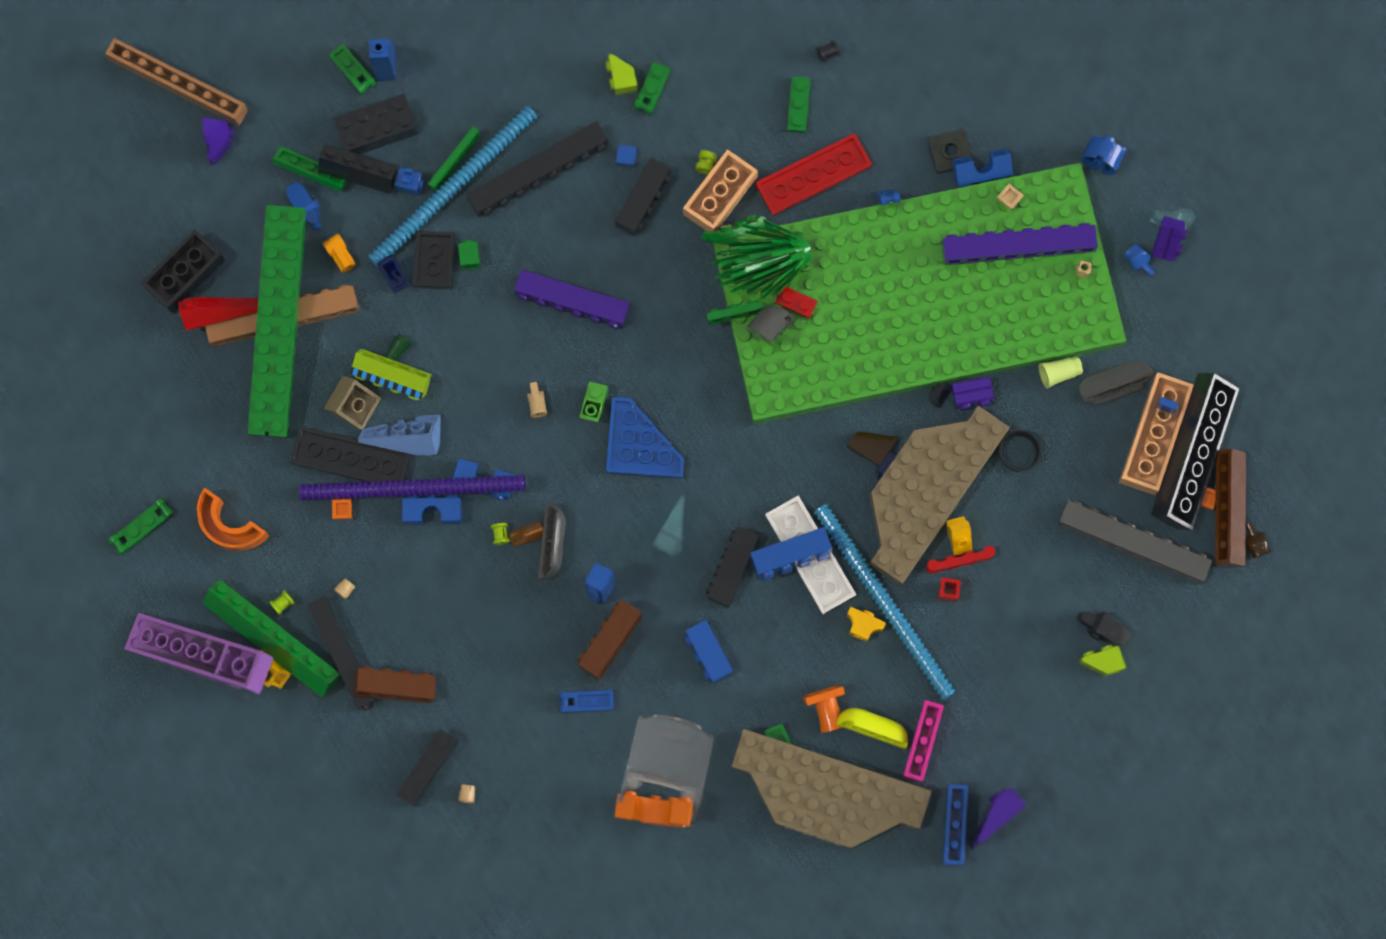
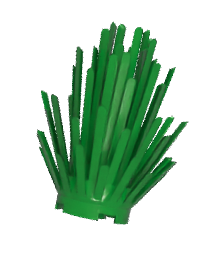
M763 219L764 223L768 224L764 225L765 228L742 224V226L752 229L751 231L746 230V234L774 239H732L731 241H724L730 247L737 246V249L718 251L717 255H739L711 262L712 265H722L720 269L726 270L720 275L714 276L715 279L734 278L721 283L720 286L752 280L732 289L731 293L740 289L746 290L751 288L746 292L750 294L781 274L762 291V294L766 293L763 296L764 300L783 283L776 292V295H779L787 284L788 287L791 285L802 269L809 267L807 263L812 258L809 241H805L801 236L803 233L799 231L790 232Z

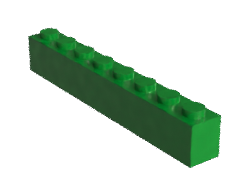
M219 580L208 589L202 604L263 652L274 657L273 659L321 698L334 688L340 673L222 580Z

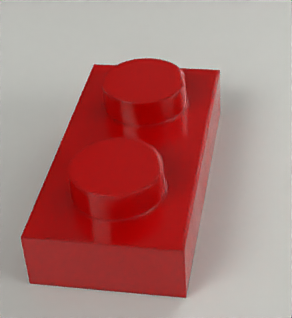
M786 286L775 300V304L807 319H810L818 302Z

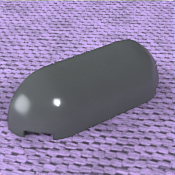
M1138 361L1128 362L1087 377L1080 385V394L1085 402H1092L1093 405L1102 404L1144 388V383L1150 377H1153L1154 371L1146 363Z
M546 503L538 575V579L541 580L554 577L559 572L563 559L566 518L559 507L550 503Z

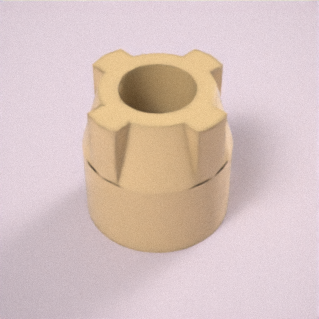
M1083 260L1079 262L1075 269V273L1079 278L1084 279L1090 275L1092 270L1091 262L1088 263ZM1081 266L1087 267L1088 270H1082Z
M344 578L334 590L346 599L352 593L355 586Z
M461 785L458 801L474 803L475 786Z

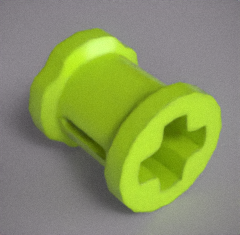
M507 523L491 525L495 540L493 545L510 543V539L507 537Z
M285 590L274 601H269L279 615L290 604H295Z

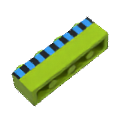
M364 349L356 352L350 374L355 375L356 379L371 381L373 385L378 387L385 386L390 388L392 392L404 393L413 400H421L426 396L432 377L430 373Z

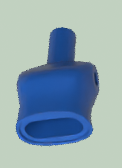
M1138 243L1134 244L1123 254L1134 271L1143 269L1149 277L1155 274V271L1148 264L1151 256Z

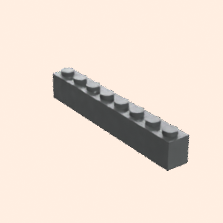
M1072 500L1066 503L1057 525L1201 585L1205 581L1212 560L1208 559L1207 555L1199 552L1197 554L1190 551V548L1183 545L1176 546L1167 538L1162 537L1159 539L1154 536V533L1147 530L1140 531L1131 523L1126 522L1123 524L1118 521V518L1111 515L1104 516L1095 508L1087 509L1078 501Z

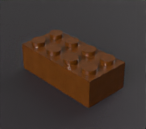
M624 600L614 604L610 611L612 612L610 618L604 619L599 627L601 628L600 633L593 635L589 641V649L587 652L583 650L578 658L580 670L598 682L642 619V612Z

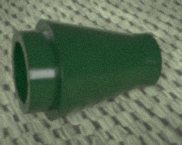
M399 333L397 336H394L385 356L395 361L409 348L411 341Z

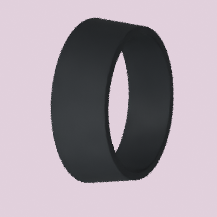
M1013 430L1007 433L999 446L1001 461L1007 468L1017 472L1032 468L1037 464L1041 456L1039 440L1034 434L1026 430ZM1022 436L1033 443L1036 457L1029 467L1017 469L1004 461L1001 454L1002 447L1011 437Z

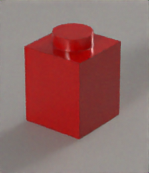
M942 577L939 583L937 600L957 603L961 580Z

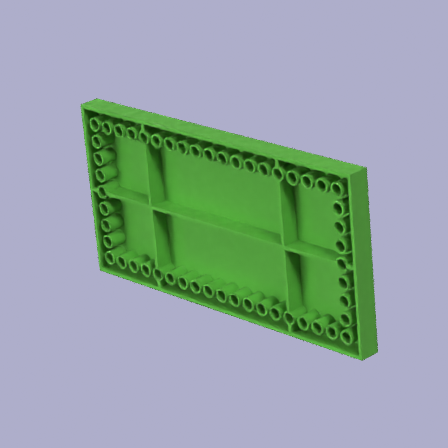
M1081 163L904 199L898 203L892 202L884 206L880 204L780 225L790 232H802L803 235L801 236L805 241H809L812 258L807 263L809 267L802 269L789 286V288L818 301L810 319L785 309L794 316L793 322L782 336L779 335L771 346L762 339L756 341L752 338V332L746 328L756 315L730 320L753 425L936 387L938 382L945 385L1039 365V363L1123 347L1126 343ZM1008 184H1011L1024 195L1011 211L996 200ZM1081 223H1090V225L1096 226L1098 242L1096 252L944 265L942 241L948 235L955 234L957 237L965 236L968 233L983 235L988 231L1003 233L1004 230L1010 229L1017 232L1022 231L1024 228L1040 230L1045 226L1059 228L1061 225L1067 224L1074 227ZM743 234L732 239L757 240L774 238ZM724 241L713 243L716 260L739 255H717L718 251L737 249V246L730 247ZM1081 260L1088 263L1091 262L1092 264L1090 275L1084 279L1079 278L1075 273V269ZM717 264L718 272L720 275L723 271L726 270H721L720 267L722 265ZM1081 266L1082 270H1088L1087 267ZM781 274L750 294L746 292L751 288L746 290L740 289L731 293V290L752 280L722 286L727 309L728 306L733 304H739V306L746 305L751 300L763 301L764 308L768 306L781 307L775 304V300L778 296L776 292L783 283L764 300L763 296L766 293L762 294V291ZM720 278V281H721V283H723V282H726V281L731 280V279H734V278H730V279H727V278H726V279H722V278Z

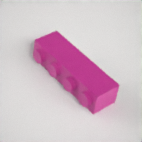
M927 700L923 702L902 778L919 783L923 782L944 705Z

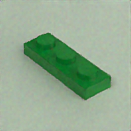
M792 76L787 132L806 133L810 78Z
M751 300L746 305L739 306V304H733L724 310L720 308L712 309L709 313H706L708 326L757 315L764 308L763 301Z

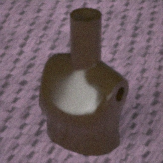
M1252 522L1246 523L1245 527L1249 536L1245 539V545L1251 552L1252 558L1255 559L1271 552L1265 533H1256Z

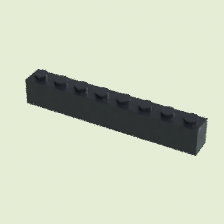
M596 121L466 194L468 201L479 218L482 216L486 217L494 209L508 205L510 200L521 198L526 194V191L537 189L542 185V182L555 179L558 173L571 170L576 163L587 161L592 154L603 152L609 145L608 139Z

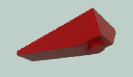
M187 298L178 302L179 313L187 331L256 313L258 311V298Z

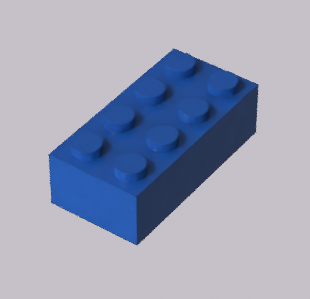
M822 527L750 552V560L757 579L767 581L774 578L773 575L779 572L781 575L787 574L794 567L804 568L809 566L811 561L817 560L821 562L828 559V556L831 555L832 547L826 530Z

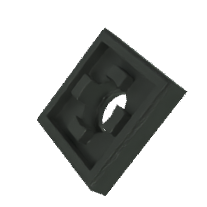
M964 129L928 137L936 174L953 171L952 159L967 156L972 158ZM952 144L955 145L958 150L957 154L948 156L944 151V147Z

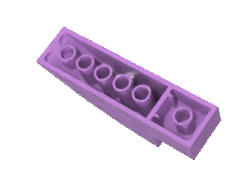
M141 613L137 615L124 648L130 652L197 676L256 694H260L274 658L262 651Z

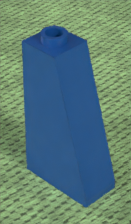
M389 39L369 40V58L377 81L396 80L394 43Z

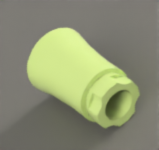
M1077 356L1039 363V374L1043 385L1047 389L1083 373L1082 363Z

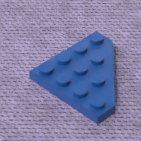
M612 397L606 473L683 479L684 458L676 451L631 398Z

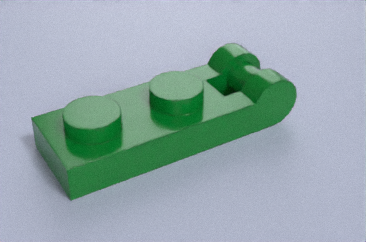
M344 44L329 54V58L361 95L366 92L365 89L369 86L372 87L376 84L375 80ZM364 77L365 81L360 84L358 80Z
M656 62L652 63L641 92L635 102L634 109H642L647 114L652 115L671 68ZM644 99L649 100L650 103H644Z

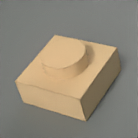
M1008 184L996 200L1011 211L1024 195L1011 184Z

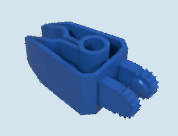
M297 182L286 187L287 197L292 206L307 210L306 223L308 222L313 230L321 229L322 224L318 217L320 215L318 211L320 205L315 197L311 199L305 188Z

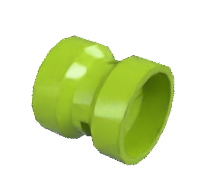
M701 150L698 156L699 162L696 163L695 170L708 175L714 168L713 165L717 161L718 155L711 151Z

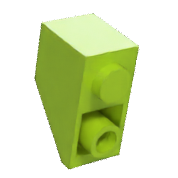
M608 54L609 61H606L607 72L612 74V78L609 79L611 90L615 89L616 95L638 92L634 68L615 55Z
M1108 645L1102 647L1101 652L1094 653V651L1084 653L1083 658L1079 660L1081 665L1103 676L1126 669L1119 646L1113 647Z

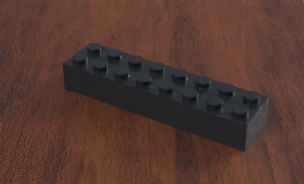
M1215 373L1197 374L1151 512L1152 516L1175 529L1193 530L1239 391V388Z

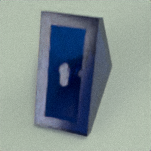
M393 254L376 263L380 273L394 294L410 285L409 280Z

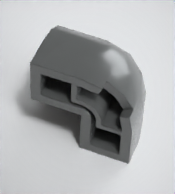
M768 306L758 312L746 328L752 332V338L756 341L762 339L771 346L779 335L782 336L791 325L794 316L781 307Z

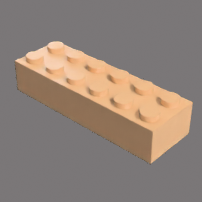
M1158 372L1156 373L1118 483L1152 495L1157 494L1194 386L1193 384ZM1161 397L1179 404L1174 415L1156 408L1157 402Z

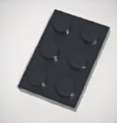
M417 231L414 287L452 289L455 232Z

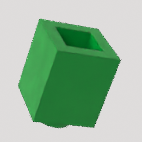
M465 240L458 244L462 271L480 269L477 242Z

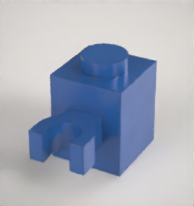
M399 168L395 181L396 191L418 196L419 191H423L425 185L422 174L409 168Z

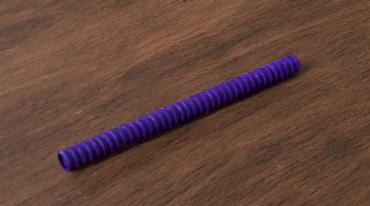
M503 475L502 477L496 476V478L494 476H490V478L488 476L484 478L479 476L478 478L472 477V479L470 477L466 479L464 477L460 479L455 477L448 480L446 478L442 480L440 478L436 480L431 478V480L425 479L424 481L422 479H419V481L408 479L407 481L401 480V482L399 480H395V482L393 480H389V482L384 480L383 482L377 481V483L375 481L371 483L369 481L365 483L360 481L353 484L351 482L347 484L345 482H342V484L336 482V484L330 483V485L328 483H324V485L322 483L318 485L313 483L312 485L306 484V486L301 484L299 487V497L301 501H305V499L311 501V499L317 500V498L319 500H323V498L325 500L329 498L334 500L341 497L342 499L347 497L349 499L353 497L355 499H358V497L362 499L364 496L366 498H370V496L372 498H376V496L378 498L382 496L386 498L388 495L390 497H394V495L396 497L400 495L402 497L406 495L410 497L412 494L414 496L418 494L420 496H423V494L434 496L436 493L437 495H441V493L443 495H447V493L449 495H453V493L458 495L460 492L461 494H465V492L467 494H471V492L473 494L477 492L482 494L484 491L485 493H489V491L491 493L495 491L497 493L501 491L506 493L513 490L515 492L519 490L524 492L526 480L524 475H520V477L518 475H514V477L512 475H508V477Z

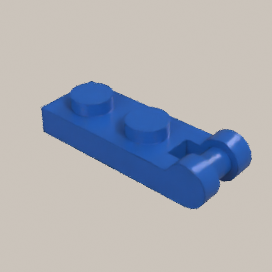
M887 189L873 192L874 200L879 201L881 206L892 202H900V195L897 190Z
M613 690L559 693V699L561 700L560 713L614 710ZM569 699H574L575 706H569Z

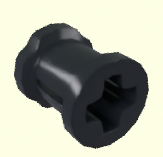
M834 40L830 41V44L816 48L822 63L832 56L840 55Z

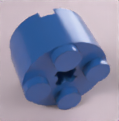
M1092 135L1083 153L1082 162L1094 171L1098 168L1102 170V174L1115 175L1125 155L1126 148L1114 142L1115 139L1111 136L1105 135L1102 138Z

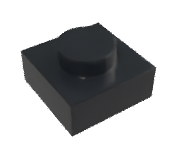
M938 382L929 395L933 406L939 409L949 394L946 386Z

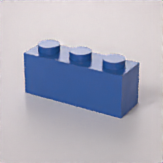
M706 620L685 630L687 636L684 639L688 647L692 646L696 653L693 656L698 664L702 663L705 669L702 673L707 681L711 680L712 684L733 674V669Z

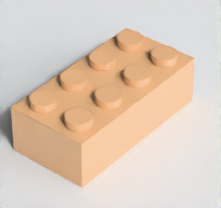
M726 150L683 207V215L706 231H717L757 179L758 170L729 150Z

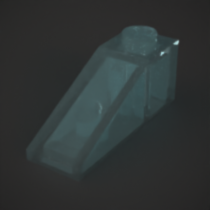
M682 495L652 544L654 549L672 559L675 555L678 556L683 549L681 544L685 497Z

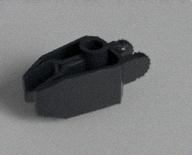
M1084 611L1078 613L1076 617L1078 622L1088 627L1086 632L1090 634L1089 636L1097 641L1102 640L1110 645L1123 646L1127 644L1131 636L1125 626L1111 619L1112 616L1101 611V613L1093 614Z

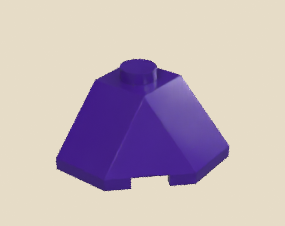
M201 118L204 142L207 149H209L207 151L208 160L211 166L216 165L232 146L231 139L234 138V130L227 121Z

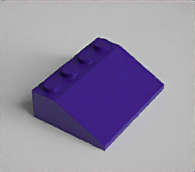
M1003 787L989 799L991 803L987 805L970 847L972 849L981 844L1027 806L1012 787L1007 790Z

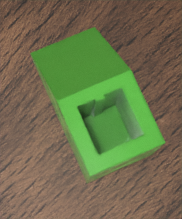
M589 381L579 416L580 419L599 422L608 395V386Z

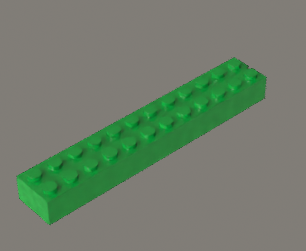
M266 205L247 433L249 435L267 436V432H269L271 437L288 438L307 216L305 208Z

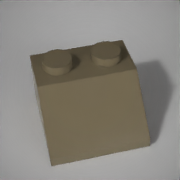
M342 376L324 409L362 431L381 398L355 379Z

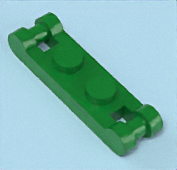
M749 215L746 220L735 221L734 225L721 226L720 230L714 232L704 231L702 239L705 242L721 243L746 234V230H752L743 227L742 224L763 228L766 225L763 219L766 220V218Z
M163 497L108 539V542L117 548L116 552L120 556L174 515L175 512L166 505L167 502ZM158 510L163 512L161 516L156 514ZM124 537L128 540L125 544L120 541Z

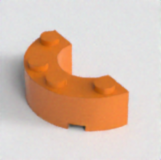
M203 489L197 503L198 522L204 534L214 544L225 550L241 552L251 550L267 540L269 537L267 532L252 521L240 528H229L223 525L220 512L224 502L208 489Z
M625 791V794L617 795L615 818L663 826L685 827L687 825V827H691L694 804L692 798L680 797L679 799L669 797L668 800H662L661 796L650 795V798L636 796L637 792Z

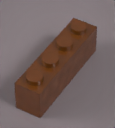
M362 666L355 672L353 696L431 704L435 698L436 676H430V673L426 672L411 674V671L407 670L392 672L388 668L373 670L372 667Z

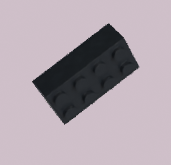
M405 94L333 118L344 150L359 155L418 135Z
M194 229L141 284L169 312L173 313L179 307L178 302L187 299L225 259L218 250Z

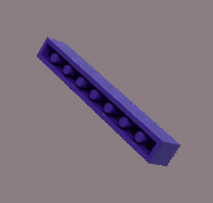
M1081 223L1074 227L1068 224L1061 225L1059 228L1045 226L1040 230L1024 228L1022 231L1017 232L1011 229L1004 230L1003 233L988 231L983 235L968 233L960 237L953 234L946 236L942 241L944 265L1096 252L1098 248L1096 226L1090 225V223Z

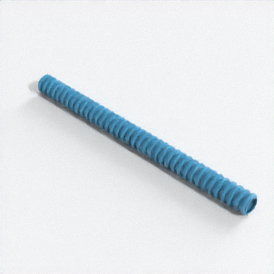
M525 106L524 110H520V114H516V118L511 119L512 122H508L507 126L503 127V130H499V134H495V138L490 139L491 142H487L486 146H482V150H478V154L475 153L474 158L471 157L470 161L465 163V166L462 165L461 170L458 169L457 174H453V178L450 177L448 182H444L445 185H441V189H437L436 194L433 193L432 197L427 199V202L424 201V205H420L419 210H415V214L412 213L410 218H406L407 221H403V225H399L398 230L395 229L394 233L389 235V238L386 237V241H382L381 246H377V250H373L372 254H368V258L377 267H381V263H385L386 258L389 259L390 255L394 254V251H398V247L403 246V242H407V238L410 239L411 235L415 234V231L420 230V226H424V222H428L427 219H431L432 215L436 214V211H440V207H444L445 202L448 203L449 199L453 198V195H457V191H461V187H465L466 182L469 183L470 179L474 178V175H478V171L483 170L482 167H486L487 163L491 162V159H495V155H499V151L504 150L503 147H507L508 143L512 142V139H516V135H520V131H524V127L527 128L528 124L533 122V119H537L535 112L528 106Z
M828 504L820 506L815 510L814 515L818 516L817 519L821 520L820 524L825 526V530H828L827 534L832 536L831 540L835 541L834 544L838 545V550H841V554L845 555L844 559L849 561L848 565H851V569L855 570V575L858 574V579L862 580L861 584L865 585L866 590H869L868 594L872 595V600L875 599V604L879 605V610L882 609V614L886 615L885 619L889 620L890 625H893L892 629L896 630V635L899 634V639L903 640V645L906 644V649L910 650L909 654L914 656L913 660H917L916 664L921 666L920 670L923 669V674L927 675L926 679H930V684L934 685L933 689L938 691L937 695L941 696V700H945L953 695L956 690L952 689V684L948 683V678L945 679V674L941 673L942 669H938V664L934 663L935 659L930 657L931 653L928 654V649L924 648V643L921 644V639L917 638L918 634H914V629L910 628L911 624L906 622L907 618L904 619V614L899 612L900 608L897 609V604L893 603L894 599H890V594L886 593L887 589L882 587L883 583L880 584V579L876 578V573L873 574V569L869 568L870 564L866 563L865 558H862L863 554L859 553V548L856 549V544L852 543V538L849 539V534H846V529H843V525L838 523L839 519H836V515L832 514V509L828 508Z

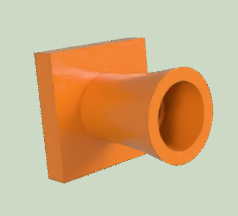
M839 684L802 696L804 704L808 706L815 704L821 733L842 728L836 725L837 719L841 714L836 697L845 694L843 686Z

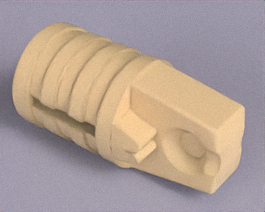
M537 382L530 383L531 393L527 394L530 415L532 418L544 417L548 414L544 400V391L539 392Z

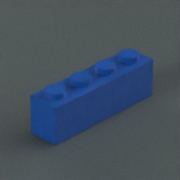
M595 563L585 581L587 595L590 597L589 600L596 604H600V602L605 604L615 586L614 573L612 570Z
M948 784L946 786L942 865H964L967 785Z

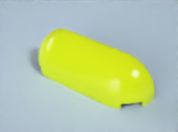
M860 708L846 709L837 719L836 725L902 749H907L908 734L905 728L896 721Z

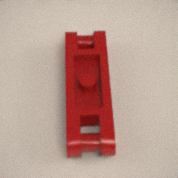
M986 546L983 551L977 553L971 550L964 552L963 556L960 557L955 555L947 556L944 558V561L940 562L933 559L928 562L926 571L934 574L992 559L995 549L992 546Z

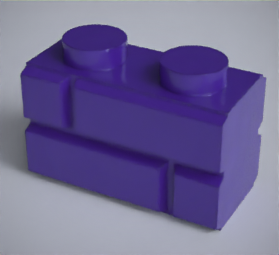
M1166 216L1162 218L1153 246V257L1173 262L1176 255L1180 256L1182 250L1180 242L1185 240L1187 235V229H1185V222L1183 220H1174Z
M990 377L953 383L951 385L955 409L960 408L961 411L971 409V406L974 405L986 407L994 400Z

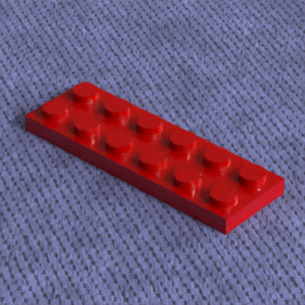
M854 133L755 182V185L773 217L871 168L872 163Z

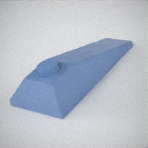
M440 414L415 417L416 420L410 422L399 420L397 424L392 426L382 424L364 428L360 433L358 442L413 455H435L440 446Z

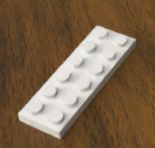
M799 495L765 514L780 542L818 529ZM832 552L828 559L818 562L814 560L807 567H795L822 615L856 596L855 591Z

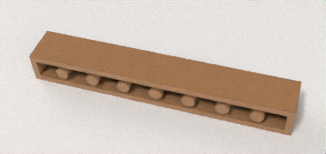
M115 38L105 53L110 62L237 126H240L248 112L245 103Z
M342 285L332 291L331 289H325L315 295H302L299 302L297 327L360 312L353 285ZM257 312L206 325L205 328L211 347L254 338L256 336Z

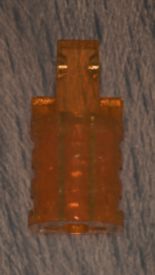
M538 520L510 533L509 536L513 546L540 539L543 536L541 521Z

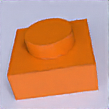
M1207 487L1201 507L1212 511L1216 502V490Z
M332 500V519H352V500Z

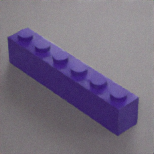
M522 269L514 289L515 295L520 300H533L539 306L546 307V305H549L556 311L564 312L565 310L578 318H582V316L590 318L589 320L594 323L604 322L607 323V326L614 329L624 327L630 309L629 302Z

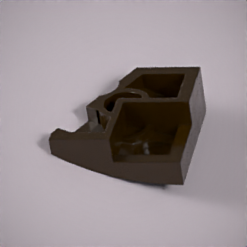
M857 431L847 444V448L879 467L899 438Z

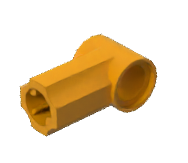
M339 233L322 242L329 256L334 259L342 273L348 272L356 266Z

